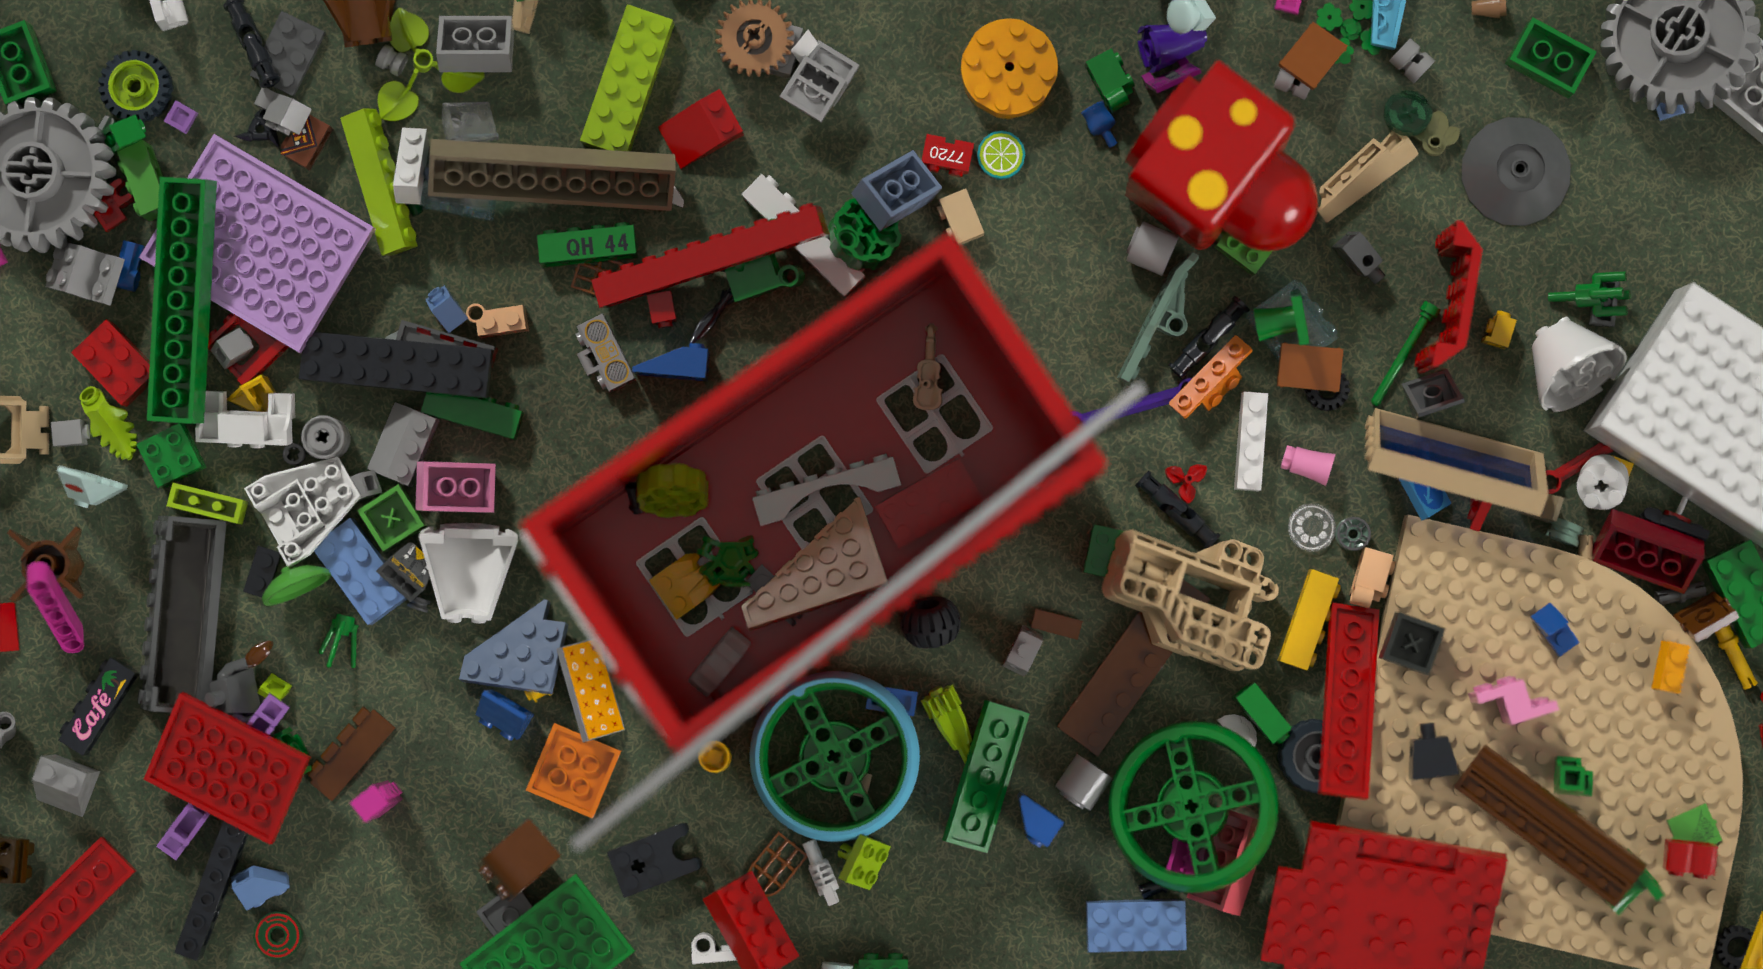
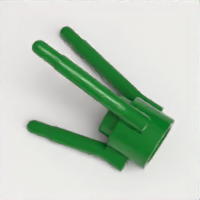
M337 614L336 619L332 620L331 627L319 649V654H323L333 633H336L327 662L328 668L331 667L341 635L349 636V632H351V667H356V638L359 626L354 624L356 618Z

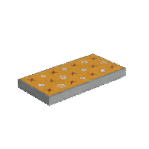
M592 639L557 648L582 741L587 742L624 731V724L605 658Z

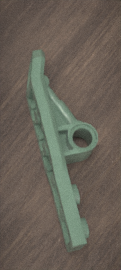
M1193 252L1189 253L1169 271L1117 376L1118 379L1130 382L1131 379L1134 380L1140 371L1138 364L1141 358L1145 359L1151 349L1149 342L1156 330L1168 336H1180L1187 330L1188 325L1184 315L1185 279L1188 277L1187 271L1197 262L1199 255ZM1172 319L1178 320L1180 324L1176 332H1173L1169 326Z

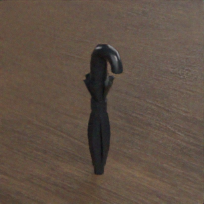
M731 288L725 291L722 290L719 302L714 306L715 308L702 317L692 334V338L689 340L690 343H695L706 335L716 324L720 313L723 312L725 307L735 302Z

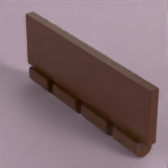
M363 706L352 719L358 725L357 729L348 723L336 737L343 745L340 747L333 741L320 755L327 763L323 765L319 760H316L311 766L312 770L306 773L312 778L310 783L331 801L335 799L396 728L375 709L370 712Z

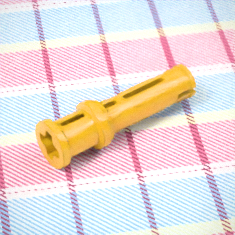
M1730 625L1714 632L1719 641V648L1725 650L1743 689L1746 690L1752 688L1751 685H1757L1758 682L1738 645L1739 637L1734 635Z

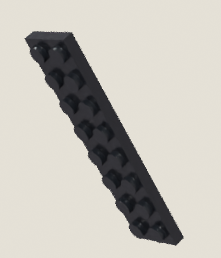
M314 332L307 340L306 346L302 351L299 379L488 398L494 350Z

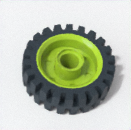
M132 50V52L124 51L121 55L117 54L113 57L112 61L109 60L106 63L107 67L102 69V77H99L100 87L98 89L102 102L113 115L123 120L136 114L137 119H141L145 123V121H152L154 117H159L163 114L162 111L167 109L169 106L168 102L172 99L173 81L168 69L159 59L147 52ZM140 81V90L133 93L131 91L132 84Z

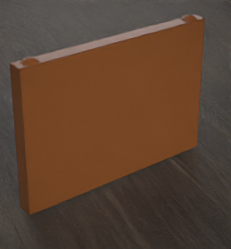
M1312 22L1286 56L1280 60L1278 66L1314 90L1343 52L1347 50L1348 46L1315 22Z
M1287 342L1281 343L1277 386L1281 388L1293 387L1332 391L1333 393L1339 392L1343 349L1339 347L1328 348L1308 345L1300 346L1298 344H1288Z

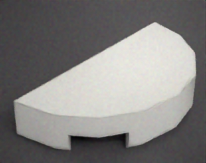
M1232 714L1217 719L1221 726L1238 733L1255 747L1257 742L1256 730L1245 717Z

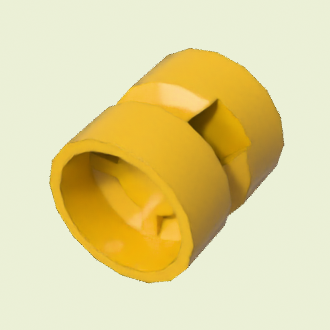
M715 741L699 754L698 759L703 769L708 772L719 773L729 767L732 754L726 744Z

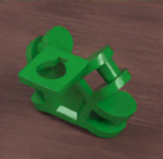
M703 536L702 541L704 543L701 550L698 549L696 554L711 560L699 569V573L702 576L706 575L708 577L709 584L711 586L722 584L727 587H750L751 583L744 579L748 575H753L755 570L748 561L759 555L758 549H754L753 546L755 541L753 536H745L739 539L738 542H718ZM713 545L719 547L716 556L710 554ZM719 566L721 571L715 572L714 569Z

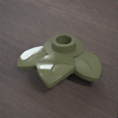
M1436 111L1431 114L1421 129L1412 132L1417 141L1422 143V148L1426 154L1438 156L1445 151L1447 146L1457 142L1460 129L1452 126L1449 127L1447 116L1442 111ZM1431 141H1436L1439 145L1434 146L1431 144Z

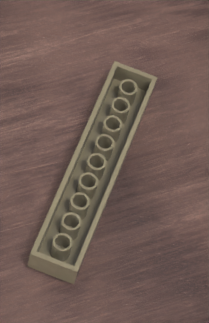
M431 139L428 196L672 211L676 173L675 154Z

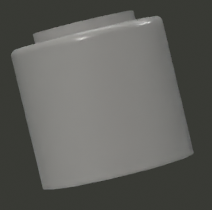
M1142 222L1141 226L1136 228L1126 251L1128 254L1126 261L1162 276L1179 236L1149 223Z
M320 415L310 419L305 424L302 430L301 441L304 449L310 455L318 459L327 460L343 456L350 446L351 436L348 428L342 421L330 416ZM320 431L329 433L327 443L323 441L318 442L317 439L320 437Z
M1076 754L1055 787L1060 790L1059 794L1079 808L1083 809L1085 807L1088 810H1092L1113 778Z

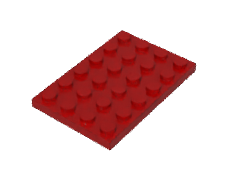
M181 692L143 780L271 845L276 840L311 757L214 707L208 706L205 702L185 692Z

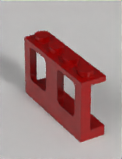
M233 313L223 320L224 325L218 331L215 329L209 334L208 349L211 351L217 340L226 336L235 326L239 325L259 344V350L244 365L235 363L228 367L242 385L260 376L289 348V346Z

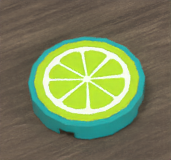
M992 132L984 137L979 145L977 153L979 166L985 174L992 178L1000 180L1011 178L1019 172L1024 164V146L1019 138L1010 132Z

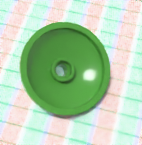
M293 565L290 568L287 566L281 570L282 574L271 581L263 593L262 602L265 606H272L295 599L329 580L331 577L330 570L314 565L299 567Z

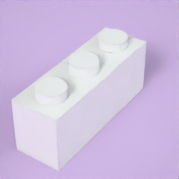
M402 128L393 182L396 203L420 204L424 183L423 172L426 167L429 151L427 129Z

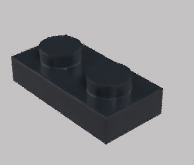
M262 546L257 547L243 592L262 598L263 593L271 581L274 580L281 559L280 552Z

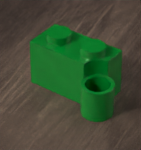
M1109 49L1086 61L1084 66L1106 107H1109L1113 113L1130 104L1128 96L1133 94L1131 88L1135 84L1129 73L1125 75L1121 67L1124 63L1119 53L1114 54L1113 50Z

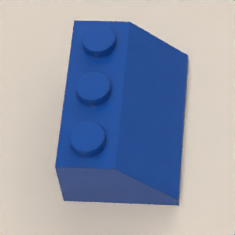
M1019 792L1017 797L1027 839L1039 848L1042 844L1048 847L1064 822Z

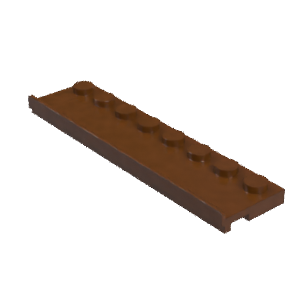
M1182 579L1179 590L1180 594L1206 604L1210 601L1209 597ZM1139 611L1056 726L1096 756H1099L1172 654V651L1152 644L1142 612ZM1167 633V639L1171 642L1170 636Z
M1487 745L1482 747L1453 786L1614 907L1619 904L1648 866L1647 863Z

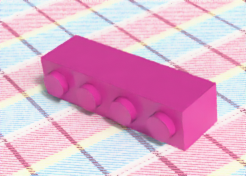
M387 780L373 784L350 802V804L363 821L368 822L381 817L403 800L400 796L402 791L394 781L390 783Z

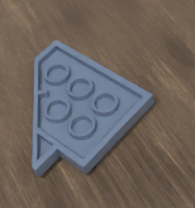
M548 600L541 601L465 655L459 680L467 683L552 695L560 663L556 649L564 646L568 624L566 622L547 620L550 602Z

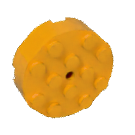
M1000 19L981 27L974 33L962 55L961 61L962 83L969 99L975 106L995 117L1003 119L1024 116L1040 108L1052 90L1058 73L1057 55L1049 38L1041 30L1019 19ZM1008 66H1009V67H1011L1013 70H1012V71H1007V70L1005 69V67H1008Z

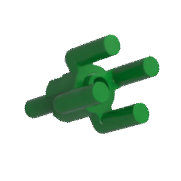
M1626 271L1594 273L1592 275V284H1576L1575 291L1548 293V301H1576L1577 307H1593V315L1596 317L1627 315V306L1603 307L1604 302H1607L1608 298L1611 300L1613 298L1617 300L1631 299L1630 290H1623V287L1607 288L1603 286V282L1626 281L1627 273Z

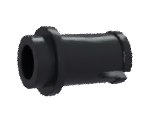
M636 482L628 483L625 485V490L630 502L629 510L633 514L644 513L639 508V502L636 501Z
M1151 881L1138 885L1144 900L1163 891L1167 893L1168 890Z

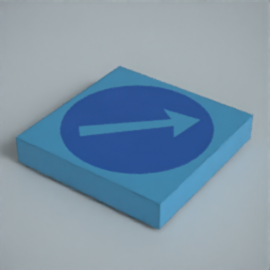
M1399 478L1422 521L1451 504L1445 490Z

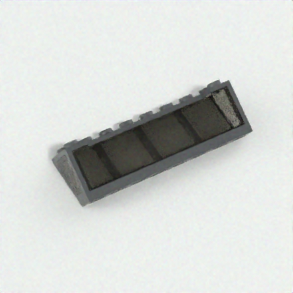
M158 516V520L154 522L153 534L156 535V545L153 544L151 549L154 567L149 572V583H152L151 593L147 595V607H150L149 617L145 618L144 630L147 631V641H144L142 646L145 665H142L140 669V679L143 680V687L138 692V704H141V709L156 712H172L179 693L185 692L205 702V695L211 692L210 683L213 676L226 521Z

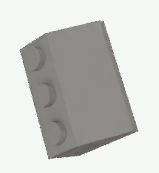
M395 402L367 469L375 470L380 475L412 487L417 477V462H423L440 420Z

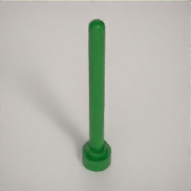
M1427 301L1423 302L1419 309L1421 317L1371 399L1372 405L1378 406L1428 322H1432L1433 319L1438 317L1441 310Z

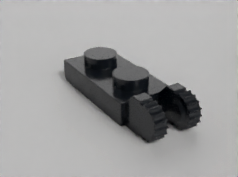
M1647 507L1638 517L1698 538L1704 542L1708 539L1710 533L1709 530L1703 529L1699 524H1689L1680 521L1678 517L1673 515H1662L1660 509H1653V507Z

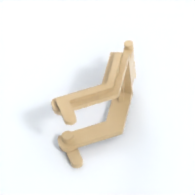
M0 396V406H4L11 413V448L5 453H0V464H20L26 459V449H39V455H49V433H41V428H49V406H39V411H26V401L20 396Z

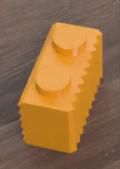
M1661 641L1651 689L1676 694L1682 692L1680 690L1683 687L1681 684L1684 682L1682 679L1685 678L1683 674L1686 673L1684 669L1687 668L1685 664L1688 663L1686 661L1689 658L1687 655L1690 654L1688 650L1691 649L1689 645Z

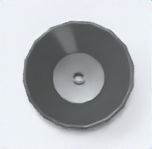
M1506 117L1487 124L1471 139L1462 158V183L1469 201L1483 216L1502 225L1526 226L1545 219L1562 203L1570 186L1571 162L1563 142L1549 127L1530 118ZM1516 165L1523 167L1522 173L1516 171Z

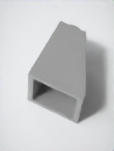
M56 754L41 756L32 778L36 798L41 802L83 817L100 771Z

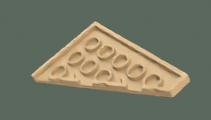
M860 497L855 498L854 502L843 512H840L832 523L827 524L810 544L796 554L793 560L788 561L771 581L764 587L762 586L754 597L749 598L741 606L749 631L888 585Z

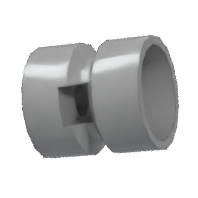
M1410 38L1389 62L1398 70L1403 69L1404 76L1414 84L1435 60L1428 53H1421L1420 46Z
M1281 68L1274 88L1284 92L1291 90L1293 96L1305 100L1310 88L1302 82L1298 86L1294 85L1295 77Z

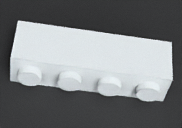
M1241 393L1234 490L1261 491L1268 393Z

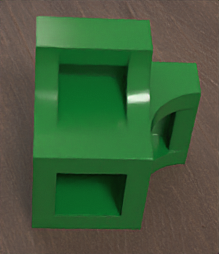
M1556 756L1553 794L1591 797L1593 771L1585 770V767H1582L1581 758Z

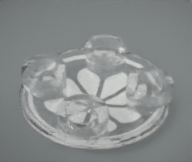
M1314 503L1298 507L1291 514L1288 522V533L1291 540L1296 546L1305 551L1314 552L1326 548L1332 542L1336 533L1333 513L1324 506Z

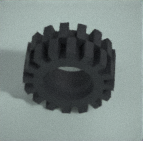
M1341 373L1339 392H1336L1332 398H1323L1318 390L1305 389L1306 399L1312 404L1311 406L1318 408L1320 411L1337 409L1349 397V380H1346V375Z
M1739 925L1723 928L1722 932L1717 934L1718 938L1715 942L1714 953L1717 955V960L1723 966L1730 969H1740L1754 932ZM1736 938L1742 939L1746 945L1745 953L1740 957H1733L1728 950L1729 943Z

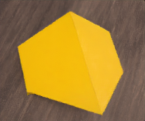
M261 374L241 385L227 400L248 411L268 412V394L276 393L269 378Z

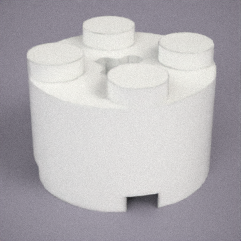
M1604 454L1596 455L1583 465L1577 481V491L1579 497L1588 508L1606 510L1622 502L1626 494L1629 474L1626 466L1614 459L1615 457Z

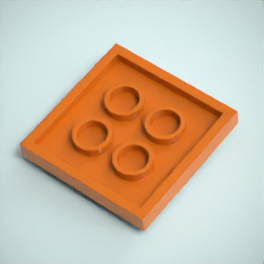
M554 723L526 791L593 819L622 751L595 739L583 742L580 733Z

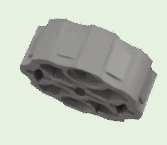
M731 627L699 664L688 679V682L707 697L735 666L751 645V642Z

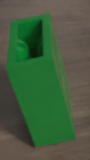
M1249 682L1232 696V699L1268 743L1280 744L1290 736L1288 732L1292 727L1256 683Z

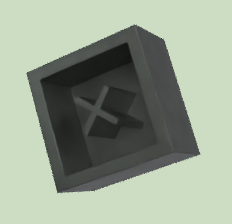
M1394 612L1379 658L1421 674L1429 675L1446 628L1401 612Z

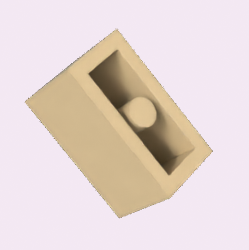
M966 188L939 199L940 206L936 207L941 220L946 219L949 226L946 232L947 234L951 232L959 245L984 236L983 228Z

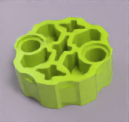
M684 464L649 467L647 471L637 476L636 501L639 502V508L645 513H652L663 518L695 515L697 511L705 509L708 505V481L706 480V474L700 469H693Z

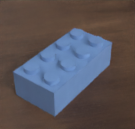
M349 518L331 531L314 550L325 567L330 570L335 581L367 625H373L407 600L376 572L386 561L354 518Z
M1184 899L1086 901L1088 952L1187 950Z

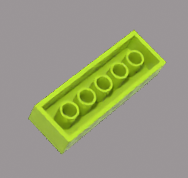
M627 4L580 138L582 145L598 150L631 152L675 25L673 19Z

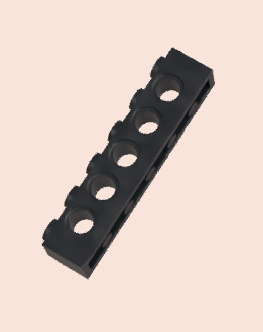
M223 821L174 951L176 954L195 961L203 958L231 884V877L234 876L249 836L248 833Z

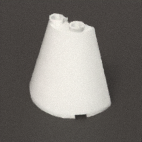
M480 523L440 524V529L434 530V527L423 529L419 534V539L441 618L447 619L451 623L461 622L462 618H471V622L479 624L485 623L486 620L491 621L518 542V535L509 529L501 532L499 531V526Z

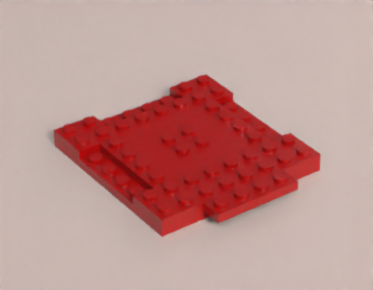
M1310 821L1301 870L1282 866L1277 868L1260 960L1282 964V969H1483L1496 906L1499 905L1508 862L1505 853Z

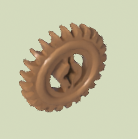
M739 0V9L731 4L732 14L723 12L727 20H718V24L723 29H716L715 33L722 37L715 39V43L723 45L717 49V52L726 53L722 58L723 62L731 60L729 69L738 66V74H741L746 69L748 77L751 76L752 71H755L757 77H760L761 70H764L769 75V67L771 66L778 70L777 61L786 63L782 55L791 54V51L786 46H792L794 42L787 38L793 36L794 31L786 30L792 25V22H783L787 17V13L778 15L780 11L779 5L772 10L771 0L765 6H763L762 0H758L757 4H754L753 0H748V5L746 6L742 0ZM752 20L761 21L759 25L751 24L743 31L745 43L739 47L737 33L740 27ZM770 28L772 43L769 48L758 55L748 54L751 49H759L764 45L766 39L765 31ZM757 32H759V40L753 39L752 41H750L749 34H756Z

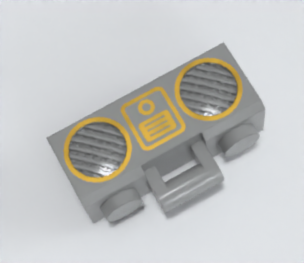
M603 314L577 326L579 332L575 335L581 347L586 345L588 348L577 354L587 376L599 371L600 376L597 379L602 389L607 388L610 393L636 380ZM591 353L594 354L599 364L595 367L588 356Z

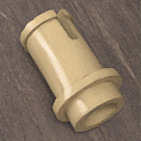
M1579 535L1578 555L1592 561L1593 535Z

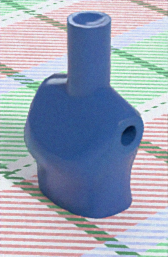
M1103 101L1097 102L1081 112L1092 136L1102 135L1108 147L1117 144L1110 130L1116 121L1106 109Z

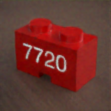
M926 135L922 162L929 171L939 172V169L949 171L948 174L955 177H963V174L968 175L974 143L955 139V143L951 144L945 142L946 137Z

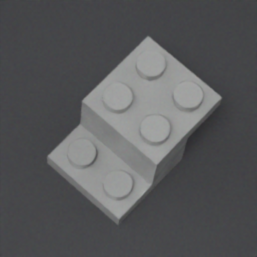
M818 40V45L808 57L804 56L781 93L780 98L822 123L832 106L835 107L860 66Z
M67 243V246L63 249L56 247L53 253L54 261L52 267L46 275L47 283L45 287L90 301L111 305L125 259L71 243Z

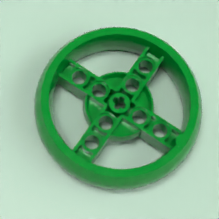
M1184 721L1163 726L1151 732L1127 752L1120 762L1111 783L1108 811L1112 833L1119 849L1131 866L1151 882L1170 890L1185 893H1203L1218 890L1235 883L1260 862L1275 834L1279 805L1276 784L1269 766L1249 741L1238 733L1218 724L1202 721ZM1191 740L1213 742L1230 750L1247 766L1254 780L1223 787L1214 776L1197 769ZM1166 746L1173 777L1162 787L1157 803L1128 809L1130 788L1138 770L1151 755ZM1185 752L1188 756V761L1185 765L1180 766L1177 763V756ZM1190 776L1193 779V786L1186 790L1182 786V781L1185 777ZM1239 789H1243L1246 792V799L1241 803H1238L1235 799V793ZM1219 794L1223 800L1222 805L1214 808L1211 804L1212 797ZM1192 800L1194 803L1199 804V808L1195 809L1196 813L1188 810V805H1191ZM1259 804V819L1250 843L1234 861L1220 868L1213 837L1226 824L1230 810ZM1169 805H1172L1175 809V814L1171 819H1167L1164 815V810ZM1144 811H1149L1151 814V821L1148 824L1141 822L1140 817ZM1197 824H1201L1204 827V834L1199 838L1193 834V828ZM1163 826L1166 832L1173 838L1189 844L1195 874L1175 872L1157 864L1142 850L1133 833ZM1203 848H1207L1210 853L1209 859L1205 862H1202L1198 857L1199 851Z

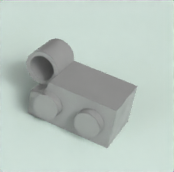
M261 88L254 102V105L266 110L263 117L266 120L265 126L288 136L290 132L300 135L312 110L292 98L275 93L267 88Z

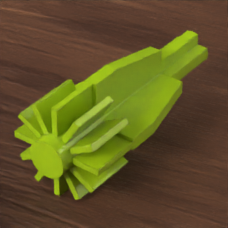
M947 685L944 688L942 686L935 687L928 692L929 695L925 696L921 703L929 719H934L941 734L953 750L959 751L964 763H966L972 738L966 718L959 706L962 702L953 685Z

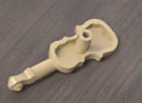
M929 324L926 327L928 334L926 338L925 360L919 362L917 366L919 385L913 388V403L922 410H935L942 405L943 389L938 386V380L941 378V365L935 360V332L937 327L934 324Z

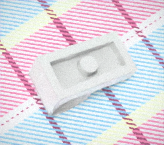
M150 0L155 21L162 31L179 27L189 22L183 0Z
M699 933L692 941V964L736 960L728 945H721V950H716L715 938L709 933ZM699 939H707L710 942V949L701 951L697 946Z

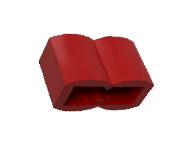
M1665 839L1662 868L1668 871V875L1682 877L1683 873H1693L1694 878L1708 879V875L1715 876L1718 846L1708 842Z

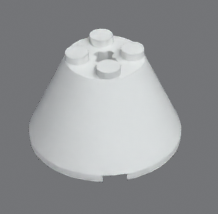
M1568 317L1560 319L1549 328L1547 326L1540 328L1535 334L1537 338L1532 345L1539 403L1546 411L1548 408H1551L1553 412H1560L1576 407L1591 399L1603 390L1602 384L1609 378L1614 380L1619 375L1626 363L1627 356L1625 351L1619 345L1572 322Z

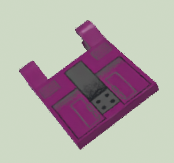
M1184 57L1177 61L1179 67L1156 78L1148 72L1142 75L1141 78L1146 85V90L1151 89L1159 93L1183 82L1189 75L1194 77L1201 74V70L1189 63L1187 58Z

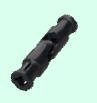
M227 0L223 7L232 18V27L242 48L247 51L253 71H256L260 79V87L270 88L280 81V76L275 73L271 65L272 59L268 51L261 45V35L251 14L247 13L244 7L245 1Z
M1233 296L1232 302L1213 317L1209 327L1201 330L1182 350V355L1174 363H1170L1168 367L1179 378L1184 380L1186 373L1194 365H1199L1219 342L1218 338L1228 334L1236 326L1235 322L1244 313H1248L1250 309L1238 297ZM1200 337L1203 343L1210 346L1204 352L1200 351L1197 347V341Z
M1148 470L1135 486L1137 488L1140 487L1150 496V500L1190 537L1194 536L1204 545V549L1211 547L1220 537V534L1212 531L1205 524L1206 521L1183 502L1169 487L1158 482L1151 475L1152 472ZM1184 513L1187 516V519L1181 517L1180 515Z

